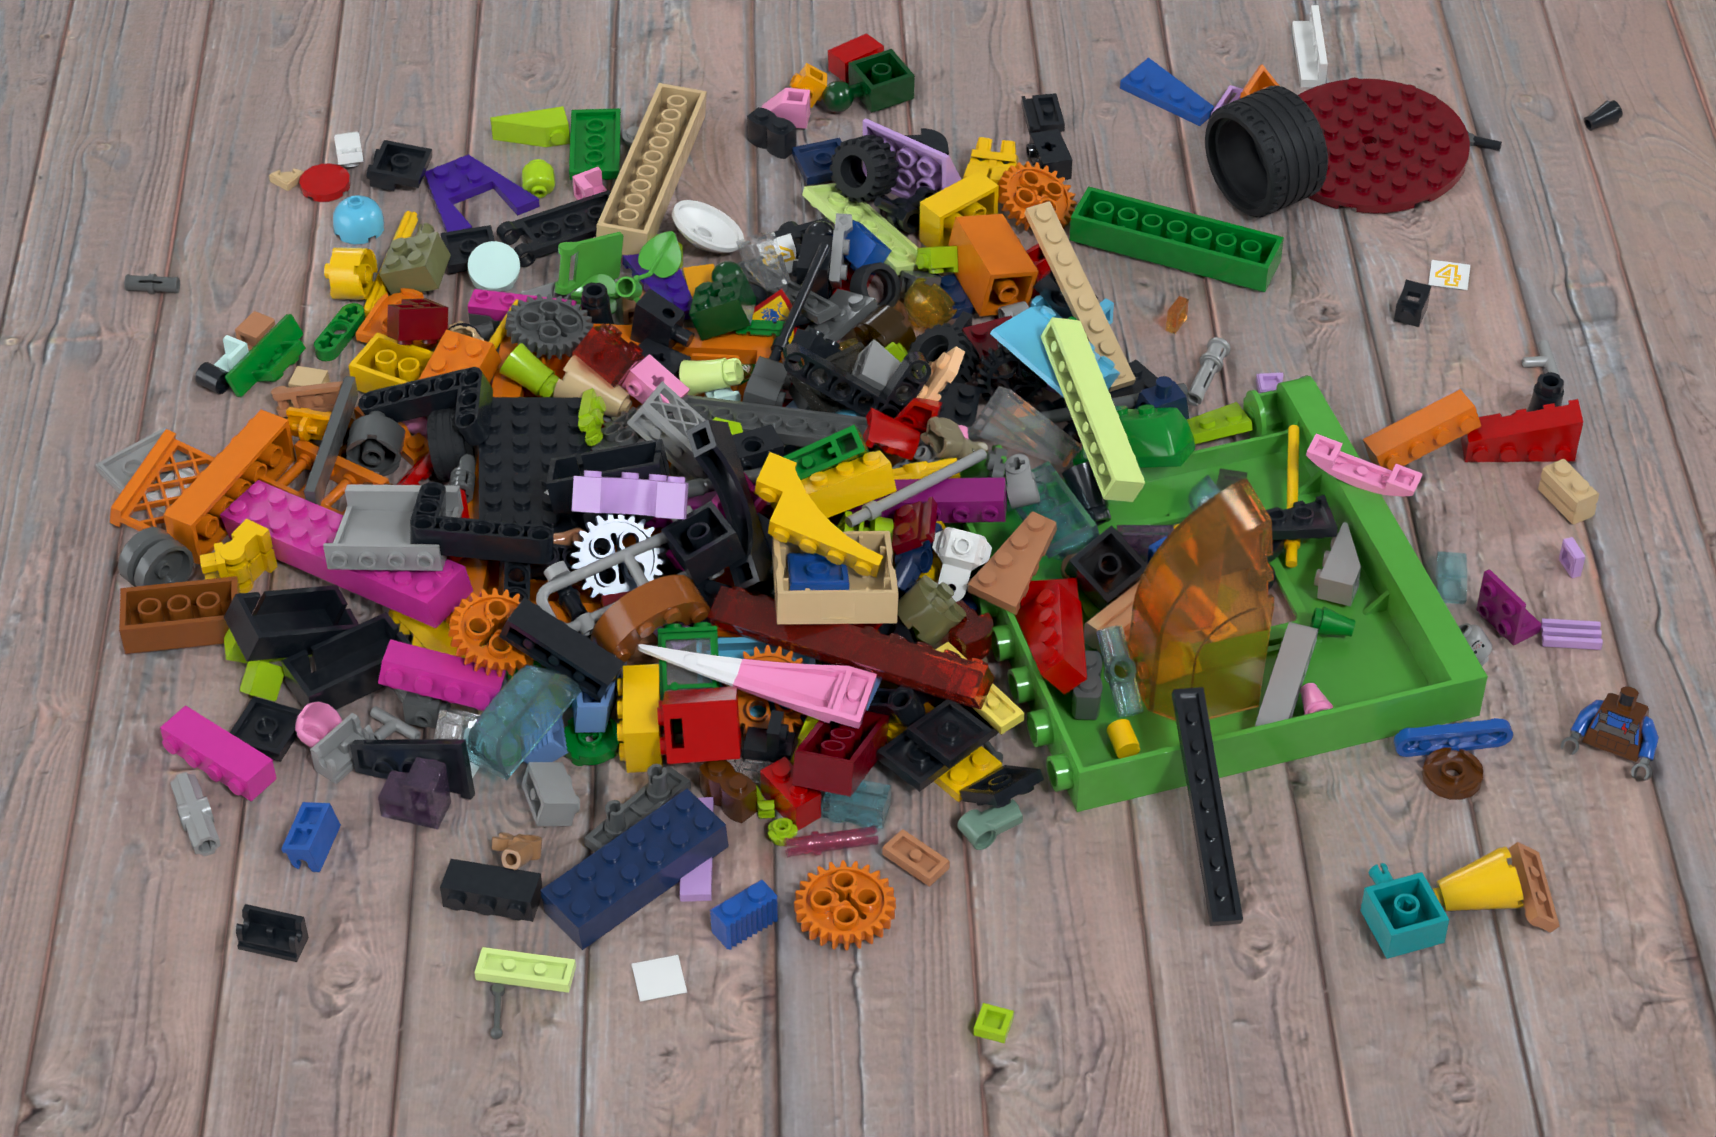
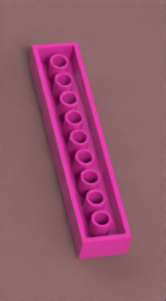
M259 480L220 514L231 540V534L247 518L269 529L273 545L272 549H274L277 560L434 628H437L454 611L455 606L458 607L460 605L461 599H466L473 592L465 566L446 559L442 571L328 569L323 545L324 543H333L343 515Z

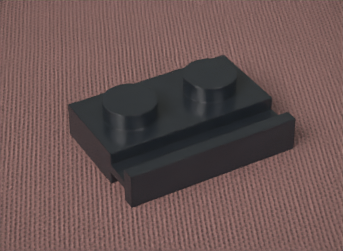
M1056 93L1032 95V98L1029 99L1021 96V106L1029 134L1033 133V131L1041 132L1059 129L1060 132L1065 131V122Z

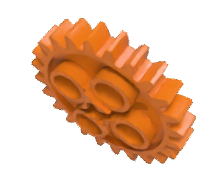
M1029 161L1024 166L1018 162L1015 167L1011 165L1007 171H1004L997 184L999 185L998 195L1000 196L998 203L1004 204L1001 209L1002 211L1010 212L1007 217L1008 219L1016 218L1015 225L1018 226L1023 223L1024 229L1027 231L1030 225L1024 214L1026 208L1050 201L1064 229L1070 223L1077 204L1073 200L1075 193L1068 192L1071 185H1064L1065 178L1058 179L1056 177L1057 171L1048 172L1049 168L1047 165L1044 169H1040L1038 162H1036L1034 167L1031 166Z
M493 588L491 595H488L484 589H481L479 597L474 593H470L469 600L461 599L460 606H455L449 622L448 636L452 637L451 647H458L456 656H466L465 665L474 662V671L477 672L481 667H484L487 676H489L492 670H496L498 677L502 676L503 670H507L513 676L516 668L524 672L527 664L533 666L534 659L499 637L507 619L521 603L519 602L520 594H516L511 598L507 589L503 595H498L496 588Z
M766 645L765 653H760L759 649L754 647V656H750L745 651L743 652V658L749 660L803 663L802 658L792 661L793 651L783 656L782 647L780 646L775 653H771L769 645ZM721 683L724 687H732L727 684ZM737 689L740 727H745L744 736L746 737L748 726L768 729L771 716L768 700ZM774 703L776 711L784 712V724L789 725V732H794V725L802 729L804 724L801 717L807 718L808 715L792 709H782L779 704ZM763 706L766 709L765 715L760 718L753 717L750 714L752 707Z
M842 860L840 867L837 868L832 862H829V870L818 866L817 875L808 873L807 881H800V890L795 892L794 912H796V922L801 923V931H809L810 940L819 936L821 946L825 945L828 941L832 942V949L834 950L839 943H843L845 950H849L850 943H855L860 949L862 947V940L873 944V935L882 938L883 928L890 929L891 920L895 919L896 897H894V888L889 887V879H880L879 870L870 873V865L868 864L859 869L858 861H855L851 867H847L845 860Z

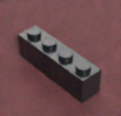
M526 598L521 601L507 619L499 635L501 639L599 702L615 682L625 664L613 653L606 651L588 637L583 636L565 622L555 618L539 605L532 603Z

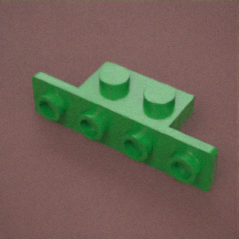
M286 314L225 375V379L237 397H242L256 382H275L284 375L283 372L299 360V355L306 347L299 340L303 336V332L292 314Z

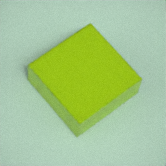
M983 1003L974 1026V1036L1005 1044L1014 1019V1011Z

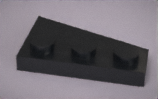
M1325 494L1317 496L1315 502L1307 504L1303 500L1294 502L1292 508L1285 510L1275 507L1247 515L1246 522L1252 541L1263 542L1282 539L1296 540L1336 537L1338 529Z

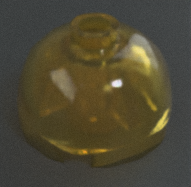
M917 278L909 287L904 298V307L909 316V322L917 328L922 327L925 329H932L937 324L942 326L944 323H948L957 312V309L953 310L952 308L955 304L953 299L939 285L933 283L932 286L925 284L927 279Z

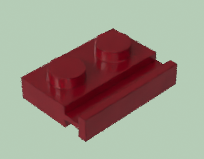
M929 497L926 503L918 501L913 504L903 505L895 510L892 549L896 555L921 547L924 541L934 542L938 504L933 497Z

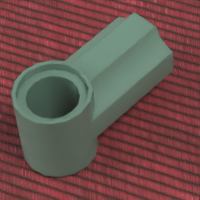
M1012 799L1011 803L1004 807L994 808L993 806L983 812L977 809L970 810L960 818L957 826L975 849L983 850L995 841L997 835L1023 823V815L1019 805Z

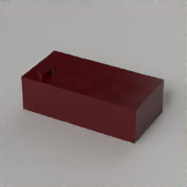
M865 711L859 729L833 721L829 724L819 720L795 750L792 785L851 797L876 763L877 750L887 744L889 715Z

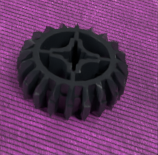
M998 342L997 350L989 347V356L981 355L982 364H977L976 370L978 373L975 375V380L978 383L977 387L981 388L980 393H982L983 399L985 401L990 400V405L993 408L999 405L1000 409H1004L1017 402H1021L1025 408L1028 401L1035 404L1034 396L1042 397L1043 391L1041 388H1046L1047 383L1034 371L1028 373L1026 369H1022V361L1006 347H1003L1000 342ZM991 378L997 379V382L1002 383L1003 389L995 387L991 383Z

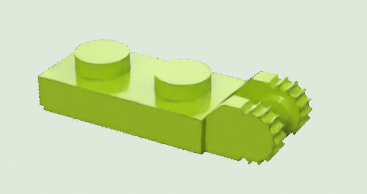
M594 388L583 392L578 415V427L580 431H586L585 441L589 446L596 445L602 441L603 433L601 426L604 424L603 415L606 411L603 398L601 396L597 397Z

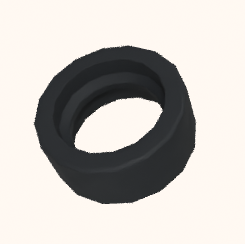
M880 262L862 265L855 270L850 281V292L869 296L867 281L870 274L875 273L880 277L884 289L883 298L880 303H877V308L883 305L894 307L900 298L901 286L899 277L894 269Z

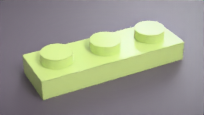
M482 947L474 973L475 979L478 981L569 993L576 969L575 959Z

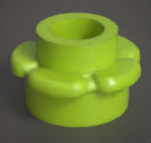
M788 818L773 820L768 825V836L778 846L791 844L798 832L797 826Z

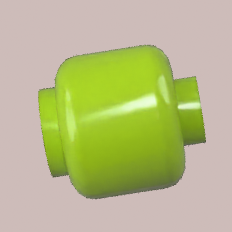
M541 159L530 161L522 169L523 189L537 198H543L550 194L555 187L553 167Z

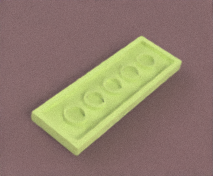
M836 183L804 187L802 196L814 208L823 213L829 221L835 224L836 213L852 214L853 220L862 223L892 251L884 261V264L894 269L897 276H901V270L928 271V269H918L916 265L918 247L866 202L849 201V197L844 198L841 195L842 191H837L835 188Z

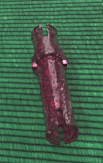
M872 825L870 827L822 834L814 831L808 836L784 838V847H798L787 848L785 853L787 858L810 853L818 856L824 851L878 845V836L865 837L866 835L877 833L876 825Z

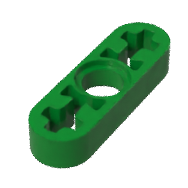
M350 303L341 308L314 342L317 359L332 361L340 355L365 320V312L362 305ZM338 330L346 331L343 334H334V332Z

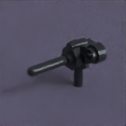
M928 186L919 187L915 194L908 199L898 197L891 200L884 195L874 199V205L886 211L888 222L897 230L912 234L920 230V202L937 192Z

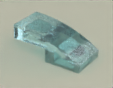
M1437 552V591L1444 603L1465 604L1467 601V557L1465 553Z

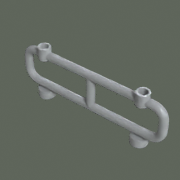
M687 506V514L693 511L691 506ZM658 533L572 572L569 571L564 561L552 564L543 572L548 582L540 587L537 592L536 604L557 618L548 603L550 594L622 562L625 563L638 587L649 582L635 556L667 543L663 533ZM724 569L709 577V580L722 575L725 572ZM685 571L677 574L689 577ZM614 603L592 613H584L574 621L566 624L577 632L580 631L583 636H589L592 634L599 618Z

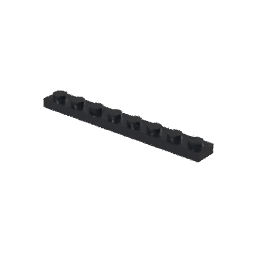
M1204 687L1174 689L1172 700L1210 926L1241 924L1243 914Z

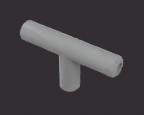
M1542 340L1538 343L1542 356L1524 357L1522 359V366L1524 368L1546 367L1547 373L1554 372L1559 374L1547 340Z
M377 706L371 709L370 716L384 724L374 732L375 740H384L395 731L409 739L420 738L421 732Z

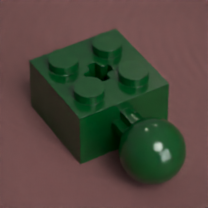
M889 49L849 62V85L843 81L829 83L823 91V102L829 110L843 112L850 108L855 98H859L871 113L914 99L915 75L893 49Z
M732 261L721 262L713 269L711 282H704L695 288L689 315L701 340L751 325L756 297L742 268Z

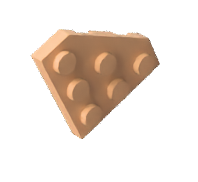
M954 347L947 353L943 352L934 362L930 361V378L916 398L939 401L941 395L938 393L945 388L948 382L951 383L956 377L965 351Z

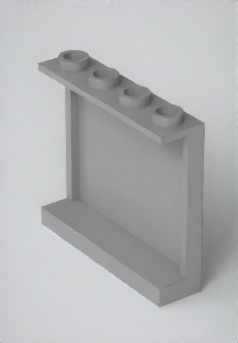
M347 484L345 489L347 508L333 543H324L323 545L327 568L342 570L442 571L447 556L441 555L439 545L410 544V519L422 485ZM444 485L446 487V516L460 518L463 511L460 486Z

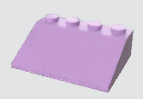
M866 118L863 120V136L875 135L876 137H881L884 139V143L888 142L891 145L890 150L895 151L896 156L894 158L899 164V167H896V171L899 172V176L895 178L897 183L895 187L891 188L892 191L890 193L908 199L915 194L919 187L928 186L939 192L962 180L949 155ZM863 162V172L867 177V169Z

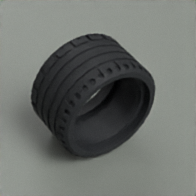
M1269 86L1217 108L1209 118L1205 132V150L1211 173L1226 199L1241 212L1249 216L1261 218L1308 198L1322 188L1328 169V152L1325 137L1312 110L1294 92L1282 86Z

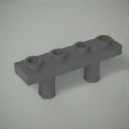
M660 764L651 765L647 770L649 782L624 804H620L618 800H611L605 805L606 819L584 837L585 846L596 852L688 788L690 790L691 781L670 766L662 768Z

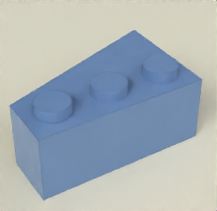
M623 668L617 678H623ZM617 679L600 702L569 683L575 733L605 732L618 695Z

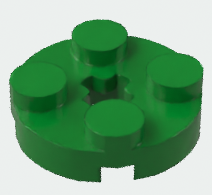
M573 717L568 721V726L564 730L568 751L565 756L571 760L572 764L575 766L597 765L617 756L621 741H618L617 723L613 719L609 718L605 732L575 733ZM592 736V738L596 740L588 742L586 741V737Z

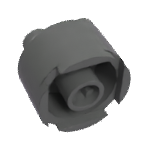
M372 411L369 415L356 419L350 427L346 446V459L373 472H380L379 474L382 476L392 474L398 469L401 461L405 429L394 420L385 417V414L380 411Z

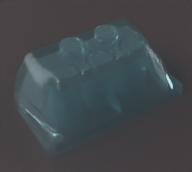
M1047 461L1031 470L1036 478L1040 503L1013 510L1021 522L1032 511L1057 522V531L1045 555L1048 559L1064 560L1066 556L1081 551L1100 534L1096 523L1051 463ZM1007 494V502H1008V504L1010 505L1009 498H1008V494Z
M536 664L534 666H524L496 694L471 727L467 744L469 761L508 780L582 690L567 675L552 669L542 668Z

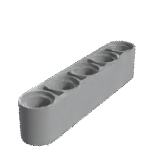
M1292 622L1288 623L1255 727L1292 718L1316 644L1317 628Z

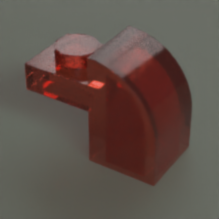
M960 600L956 604L964 609L966 616L958 625L949 630L948 642L968 661L975 663L985 658L991 650L993 619L988 612L978 616L974 609H971L963 600Z

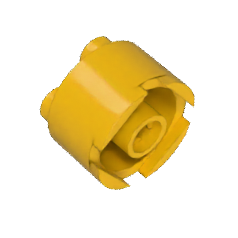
M335 247L332 250L330 263H326L324 266L325 278L329 279L331 298L339 300L367 299L375 282L373 281V273H378L374 252L364 247Z

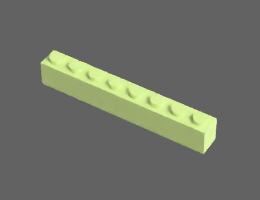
M1052 317L1040 337L1102 497L1105 500L1133 502L1145 484L1144 477L1081 321Z

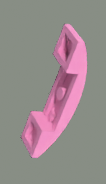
M1319 434L1314 436L1306 456L1333 477L1354 487L1389 496L1414 495L1422 478V473L1395 464L1393 471L1341 452L1343 443Z

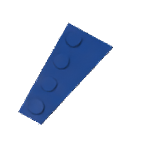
M1149 57L1120 81V89L1198 126H1201L1210 118L1211 112L1214 109L1212 104Z

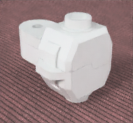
M950 527L937 532L932 548L943 564L938 584L944 582L947 585H954L956 590L952 598L956 602L960 601L966 593L971 571L987 563L990 558L992 547L986 538L979 534Z

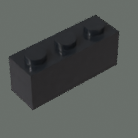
M450 859L440 886L443 907L457 911L465 910L487 916L495 915L517 921L525 920L531 922L534 921L542 898L540 890L543 889L541 873L457 859Z

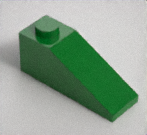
M852 425L784 456V458L797 463V475L800 480H803L816 472H824L837 467L842 462H850L863 457L869 451L859 428Z

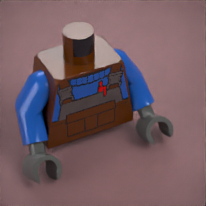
M1625 686L1621 688L1619 695L1608 693L1605 700H1595L1583 708L1570 729L1572 731L1571 736L1564 738L1561 742V749H1563L1566 741L1572 740L1575 742L1576 748L1571 755L1575 754L1580 747L1579 738L1584 737L1583 743L1634 762L1641 758L1640 763L1632 767L1631 775L1633 778H1636L1638 769L1644 767L1646 769L1644 780H1648L1652 776L1649 762L1654 759L1659 736L1653 720L1649 718L1648 706L1636 702L1639 692L1633 687Z

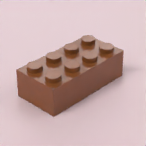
M238 577L120 588L119 631L125 654L224 644V637L229 629L224 616L235 594L241 593Z

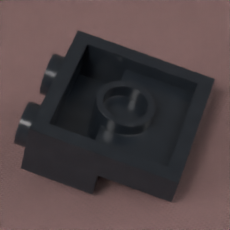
M384 140L380 149L375 151L373 164H369L367 168L366 178L370 180V186L395 191L397 184L419 188L432 159V149Z

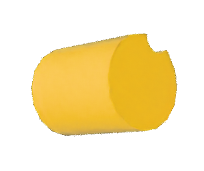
M1119 719L1107 727L1106 732L1119 759L1137 755L1140 752V744L1129 720Z

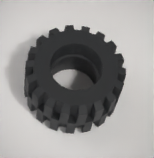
M864 135L840 143V146H837L834 150L836 154L832 155L831 160L833 164L830 165V171H833L831 178L832 181L836 182L835 188L837 191L841 190V195L844 198L849 197V201H857L858 203L889 194L892 191L891 188L895 187L897 183L895 178L899 176V172L896 171V167H899V164L894 158L896 156L895 151L890 150L891 145L888 142L884 143L883 138L876 137L875 135ZM862 161L864 162L867 169V177L865 176L862 169Z
M944 323L942 326L940 324L934 325L932 329L928 328L924 330L925 332L922 335L919 334L916 337V341L912 342L909 346L910 350L907 353L913 351L921 352L926 356L928 363L930 361L934 362L943 352L947 353L954 347L965 351L953 382L962 384L970 382L972 374L977 371L976 365L979 364L978 350L962 330L954 324L952 326L949 323ZM914 364L911 371L921 370L924 364Z

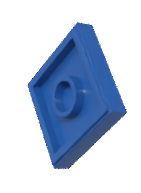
M817 553L787 554L790 591L805 590V588H810V590H849V576L846 565L833 564L826 557Z

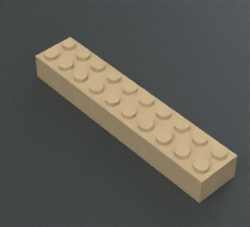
M658 83L597 223L596 237L616 232L623 234L622 255L639 254L642 247L657 235L705 118L707 91Z

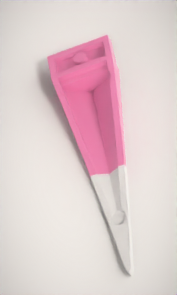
M645 644L638 645L640 652L729 686H737V689L830 724L833 721L857 729L861 725L877 677L875 673L851 666L759 661L687 652Z

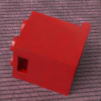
M737 686L665 691L662 701H659V707H657L658 725H664V730H661L660 752L661 755L667 756V764L741 758V730ZM682 718L684 743H675L673 719Z

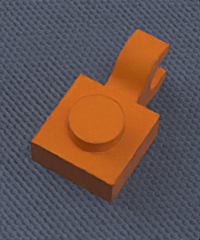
M399 422L398 424L405 429L402 457L413 466L420 458L429 453L428 440L420 433L412 436L406 425Z

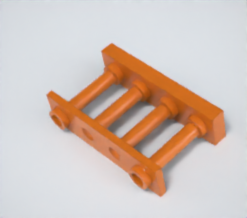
M299 440L294 445L297 462L277 481L264 475L259 480L305 499L304 489L306 484L299 491L287 486L305 469L312 470L319 446L308 441ZM337 456L329 480L338 483V485L322 499L320 506L344 516L346 509L341 512L331 506L345 494L347 484L362 485L364 482H371L373 485H384L385 483L390 484L389 479Z

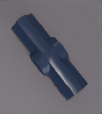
M937 522L935 534L943 530L941 524ZM927 540L923 542L921 547L898 555L895 553L896 566L894 569L898 586V600L916 583L921 573H927L931 569L933 563V542L930 543Z

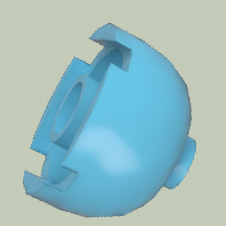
M361 195L347 197L339 202L333 212L334 233L339 235L340 240L345 243L365 244L369 242L368 238L373 236L378 238L384 231L385 223L382 210L369 197Z

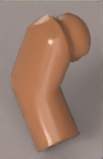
M574 528L565 532L554 533L553 544L574 546L572 545L574 541L582 542L583 540L577 534L578 531H586L582 528Z

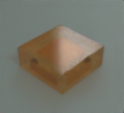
M1179 296L1167 311L1166 331L1176 334L1187 320L1189 299Z

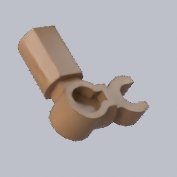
M500 832L499 837H492V849L504 851L501 857L504 868L517 870L530 860L541 858L542 838L536 835L518 834L513 836L509 833Z

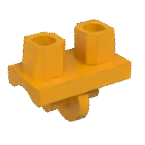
M293 407L286 409L292 436L299 437L302 441L323 439L332 412H320L308 408L300 409Z

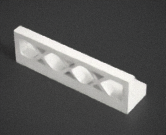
M1311 5L1309 21H1293L1292 23L1300 87H1316L1326 82L1328 62L1319 6Z

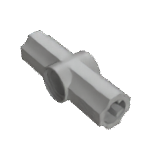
M180 773L176 775V778L170 784L177 802L176 807L183 830L188 832L195 854L203 856L214 854L221 844L213 824L214 818L206 796L203 797L195 774Z

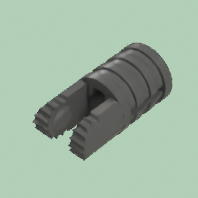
M471 454L463 455L460 458L459 465L451 472L449 485L460 486V489L465 491L467 503L473 498L476 479V462Z

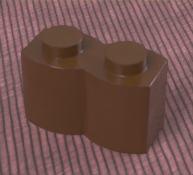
M706 761L699 767L701 794L703 797H713L714 805L720 806L728 818L735 822L743 823L758 812L755 783L748 776L735 772L734 767L729 761Z

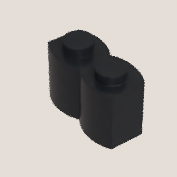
M760 107L747 115L748 141L751 144L767 149L771 155L781 159H786L792 154V147H796V126L791 121L777 117L772 111Z

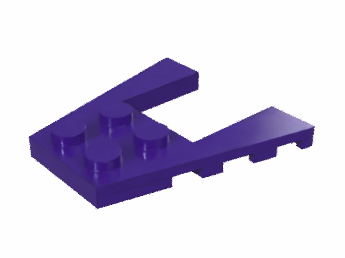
M469 154L430 169L425 173L426 183L435 201L438 214H440L446 232L472 228L471 224L456 209L454 204L491 189L498 193L517 216L540 207L539 199Z

